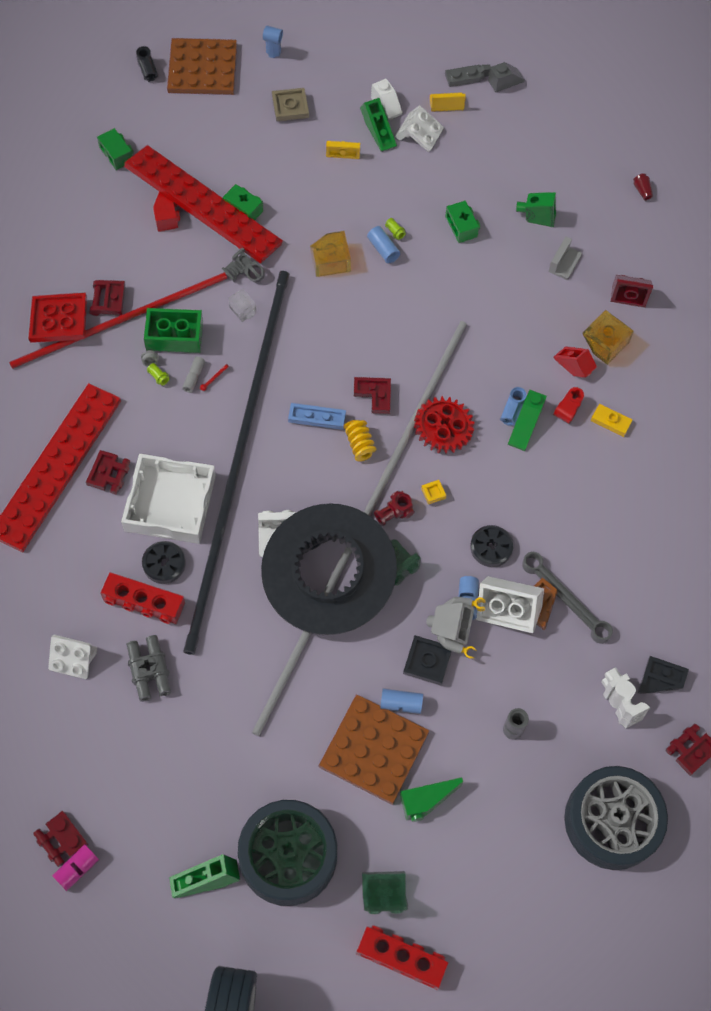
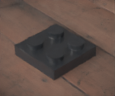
M414 635L403 674L442 686L452 651L445 649L440 642Z

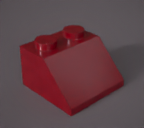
M616 274L612 285L610 302L646 308L653 289V283L651 280Z

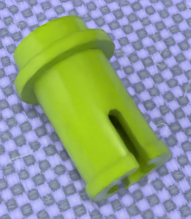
M389 218L385 222V227L392 232L395 239L400 240L405 236V228L400 227L394 218Z
M155 363L148 366L147 372L156 380L158 385L163 386L168 383L169 377L167 372H163Z

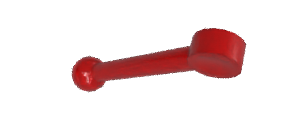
M229 365L223 366L210 380L202 384L200 389L206 391L207 386L224 372Z

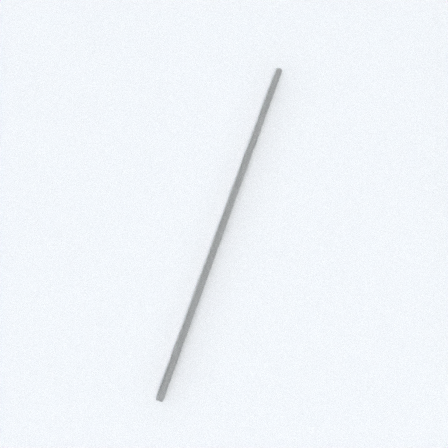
M460 321L364 511L369 516H371L414 430V419L417 415V410L421 408L422 404L426 405L427 400L430 399L467 325L464 321ZM351 547L345 548L323 591L325 596H328L329 592L333 591L352 553ZM303 631L252 731L254 735L260 736L311 633Z

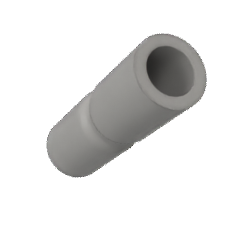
M196 356L182 387L185 392H193L205 363L202 357Z

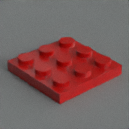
M86 292L32 296L28 337L30 343L85 339Z

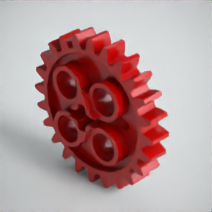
M441 396L440 401L434 397L433 403L428 399L426 405L422 404L421 408L417 410V415L414 419L415 434L420 435L419 441L425 440L424 446L431 445V451L437 448V453L444 449L445 454H447L448 449L455 453L456 448L461 450L463 445L467 446L468 440L470 441L472 438L471 434L474 432L472 427L475 422L471 421L473 415H467L469 409H463L464 403L457 405V399L451 402V397H449L445 401L444 397ZM428 420H432L435 423L431 424L428 422ZM438 435H444L446 438H441Z

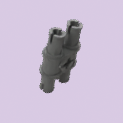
M151 635L146 638L149 651L147 656H141L138 641L126 643L130 659L128 666L133 678L132 683L136 685L140 702L151 699L148 682L151 680H156L160 696L171 694L168 681L170 672L167 669L165 653L161 651L157 635ZM148 665L151 666L150 671L146 670Z

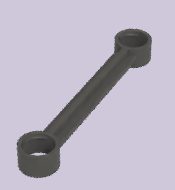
M528 552L522 562L523 569L527 573L536 574L540 579L544 578L557 589V596L591 629L592 639L600 644L606 643L613 633L611 625L605 621H598L543 565V558L539 553ZM535 558L538 560L539 566L536 568L528 566L526 559ZM595 628H605L608 631V637H599L595 633Z

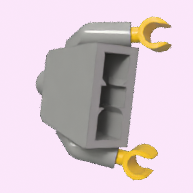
M453 597L445 602L444 605L437 606L434 616L430 615L427 617L428 627H432V634L437 635V640L445 649L459 654L461 652L465 653L467 658L474 659V657L468 656V651L470 649L477 650L472 646L466 648L463 645H467L474 608L471 606H474L479 612L485 611V607L477 606L480 602L486 603L484 598L479 597L474 601L472 598Z

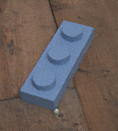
M291 403L288 423L343 430L346 410Z

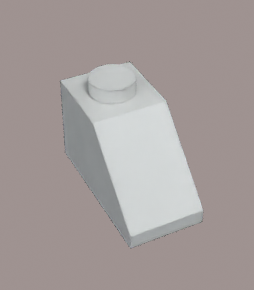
M385 78L372 84L371 99L380 97L387 120L389 121L402 115L395 89Z

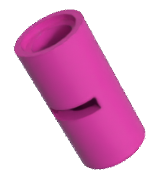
M84 844L52 876L68 891L99 859Z

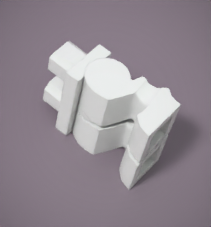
M615 667L607 671L605 678L601 681L605 687L603 695L605 699L609 698L610 705L617 709L615 714L618 717V723L626 729L643 720L650 707L643 702L632 705L631 699L636 689L629 682L630 678L627 673L621 676Z

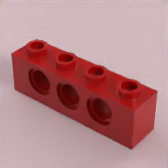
M109 572L100 592L102 599L108 605L115 606L116 604L129 612L135 610L141 612L147 618H152V616L159 618L161 622L166 624H177L185 605L184 596L111 572ZM123 591L129 592L126 596H119ZM142 597L147 598L145 602H138ZM160 603L166 604L165 607L161 609L156 608V606Z
M377 926L366 927L356 955L435 990L439 989L449 963L445 961L443 955L433 952L431 955L424 952V947L415 943L412 946L404 943L402 937L392 934L391 937L383 934L384 930ZM379 942H385L389 950L381 953L377 950L376 945ZM403 950L408 953L409 959L406 962L398 960L397 953ZM424 959L429 963L427 971H421L418 968L417 962Z

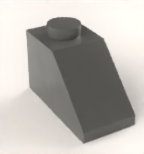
M503 62L490 67L488 82L494 91L498 92L523 83L525 79L516 67Z

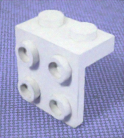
M284 510L282 512L263 511L258 513L260 557L263 558L266 545L274 531L283 521L296 512Z

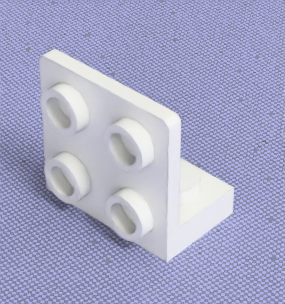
M419 105L408 114L395 137L398 140H402L405 137L411 136L429 152L444 127Z

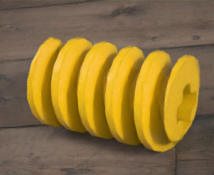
M352 420L343 426L346 430L345 433L348 436L350 447L353 449L352 452L355 455V460L358 462L369 459L372 453L377 450L375 446H372L374 441L371 440L372 435L368 433L369 428L365 427L367 425L365 420Z

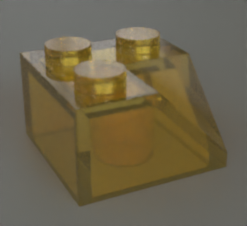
M345 231L327 233L310 246L316 277L351 272V258Z
M605 310L583 332V336L592 353L608 365L630 343L634 330Z

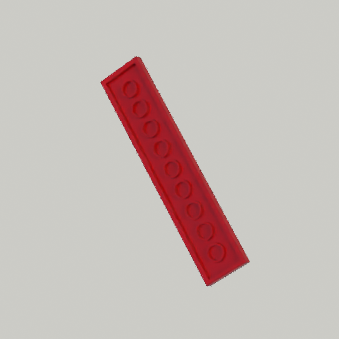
M146 145L125 162V168L239 249L244 248L246 250L245 253L260 264L282 245V239L223 200L221 196L150 146Z
M87 384L1 513V543L22 553L24 552L121 403L120 397L92 384Z

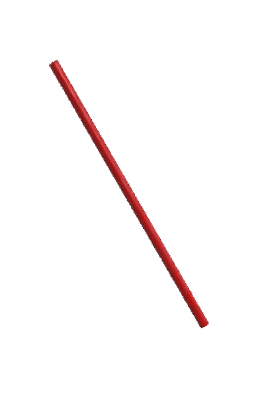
M223 272L85 330V338L147 313V308H159L227 279V275ZM80 340L58 341L9 363L13 369Z

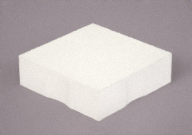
M139 454L133 475L132 490L127 498L121 521L124 532L200 544L216 477L215 467L213 465L189 461L179 462L164 457Z

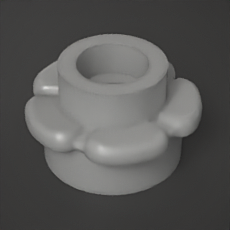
M151 350L143 352L141 354L143 365L148 367L152 363L157 364L159 355Z

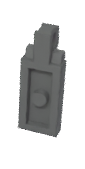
M486 64L445 70V76L450 87L476 83L489 76L491 66Z

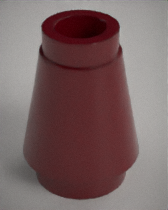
M645 173L637 175L633 179V185L643 200L651 199L653 194L649 176Z

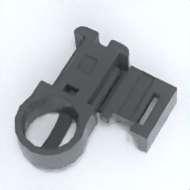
M241 248L232 256L233 261L225 268H221L233 282L237 279L236 276L239 273L243 274V272L252 282H260L265 276L263 267L255 260L252 262L244 253L246 251L244 248ZM254 267H259L261 269V275L258 274ZM250 270L255 274L257 279L251 278Z

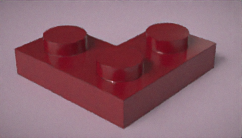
M354 377V397H372L371 413L390 414L391 378Z

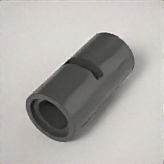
M515 708L509 712L503 726V733L507 738L516 740L522 736L529 721L525 710Z

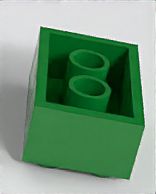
M147 308L144 330L146 351L201 353L203 332L202 310Z

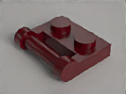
M95 280L93 282V302L89 313L93 316H99L100 314L122 315L125 281ZM106 289L104 306H99L101 290Z

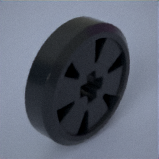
M487 525L479 528L473 534L470 550L478 563L487 567H498L506 563L511 557L513 540L505 529L496 525ZM489 543H492L495 548L491 549Z
M169 541L156 542L149 546L143 554L142 567L144 573L153 582L160 584L171 583L177 580L185 570L186 561L184 553L175 543ZM162 559L167 561L165 566L161 565Z

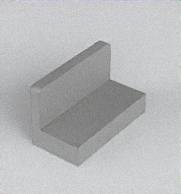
M568 237L564 238L550 263L548 271L565 280L569 279L582 255L581 252L570 248L572 239Z

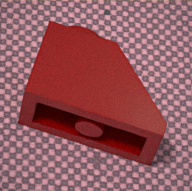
M565 346L554 356V359L573 376L585 378L590 376L592 371L597 368L589 349Z

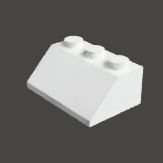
M487 576L480 583L479 597L484 598L486 603H478L479 607H485V611H477L476 620L533 633L542 609L544 588Z

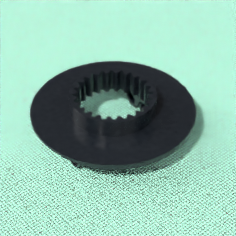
M332 503L304 508L283 521L271 535L264 550L261 565L264 591L274 610L293 627L315 635L346 633L369 622L388 602L393 592L397 575L395 551L389 536L381 525L371 516L357 508ZM339 539L340 544L345 542L346 547H351L352 553L355 554L357 562V574H354L355 581H350V587L344 586V592L337 590L336 595L332 592H329L328 596H325L324 592L318 595L317 590L311 591L310 587L306 586L304 580H302L299 569L301 567L300 560H303L304 553L316 549L322 543L330 540L335 542Z

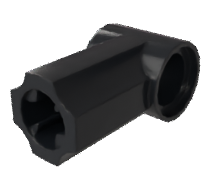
M141 46L136 50L137 63L144 80L151 82L158 77V73L151 56V50L146 46Z

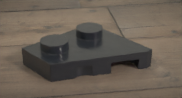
M649 656L638 693L646 694L683 689L689 669Z

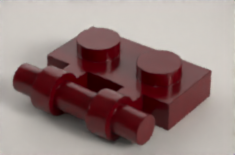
M100 450L86 480V485L105 491L108 484L112 486L110 493L116 495L123 486V479L125 474L129 472L131 461L124 458L122 463H118V455ZM113 470L118 471L116 478L111 477Z
M697 724L685 728L683 734L679 738L673 739L670 742V746L665 749L669 755L675 752L681 755L675 761L689 776L711 758V737L705 733L700 738L696 734L700 730ZM691 740L694 744L687 749L684 744Z
M63 810L45 824L50 830L48 833L44 834L41 829H37L33 833L37 839L36 843L39 847L45 849L48 859L54 862L57 867L65 863L61 857L64 853H67L71 858L84 844L88 846V843ZM54 838H56L61 845L57 849H55L53 845L50 843V841Z

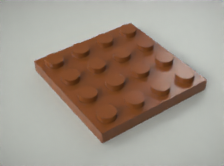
M172 38L167 84L168 93L234 95L237 40Z
M356 694L327 748L319 768L393 805L430 730L389 710L380 709L379 705Z

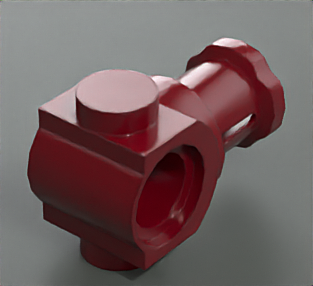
M403 491L394 492L390 496L392 500L387 502L385 508L380 511H374L377 521L382 526L386 525V522L392 518H409L415 513L411 497ZM399 503H405L406 506H400Z

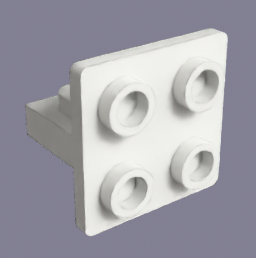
M52 635L48 669L87 679L89 664L97 654V647L91 646L90 643Z

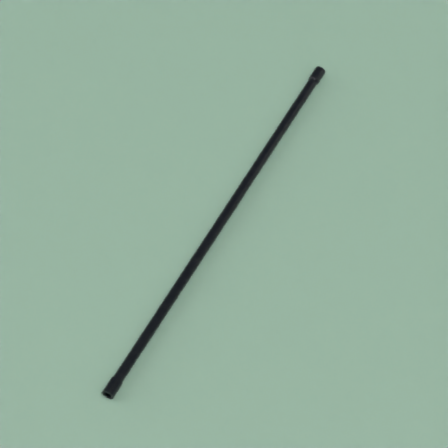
M280 271L269 319L189 634L187 635L183 650L188 655H195L199 632L284 292L290 275L287 271Z

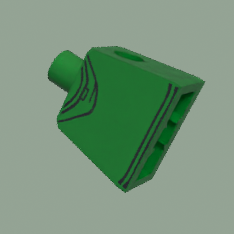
M529 193L527 202H517L516 212L526 213V221L528 223L554 227L556 219V193Z

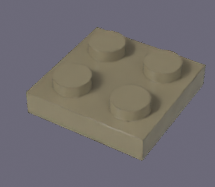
M305 88L272 91L276 121L309 118Z

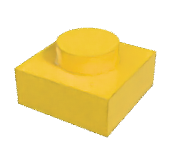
M440 480L421 486L428 505L446 499V493Z

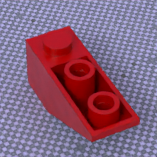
M160 192L153 206L157 230L160 232L178 228L177 221H180L179 210L175 211L174 208L177 207V204Z

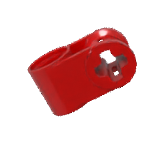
M578 387L571 388L558 404L553 415L570 424L581 406L584 398L583 390Z

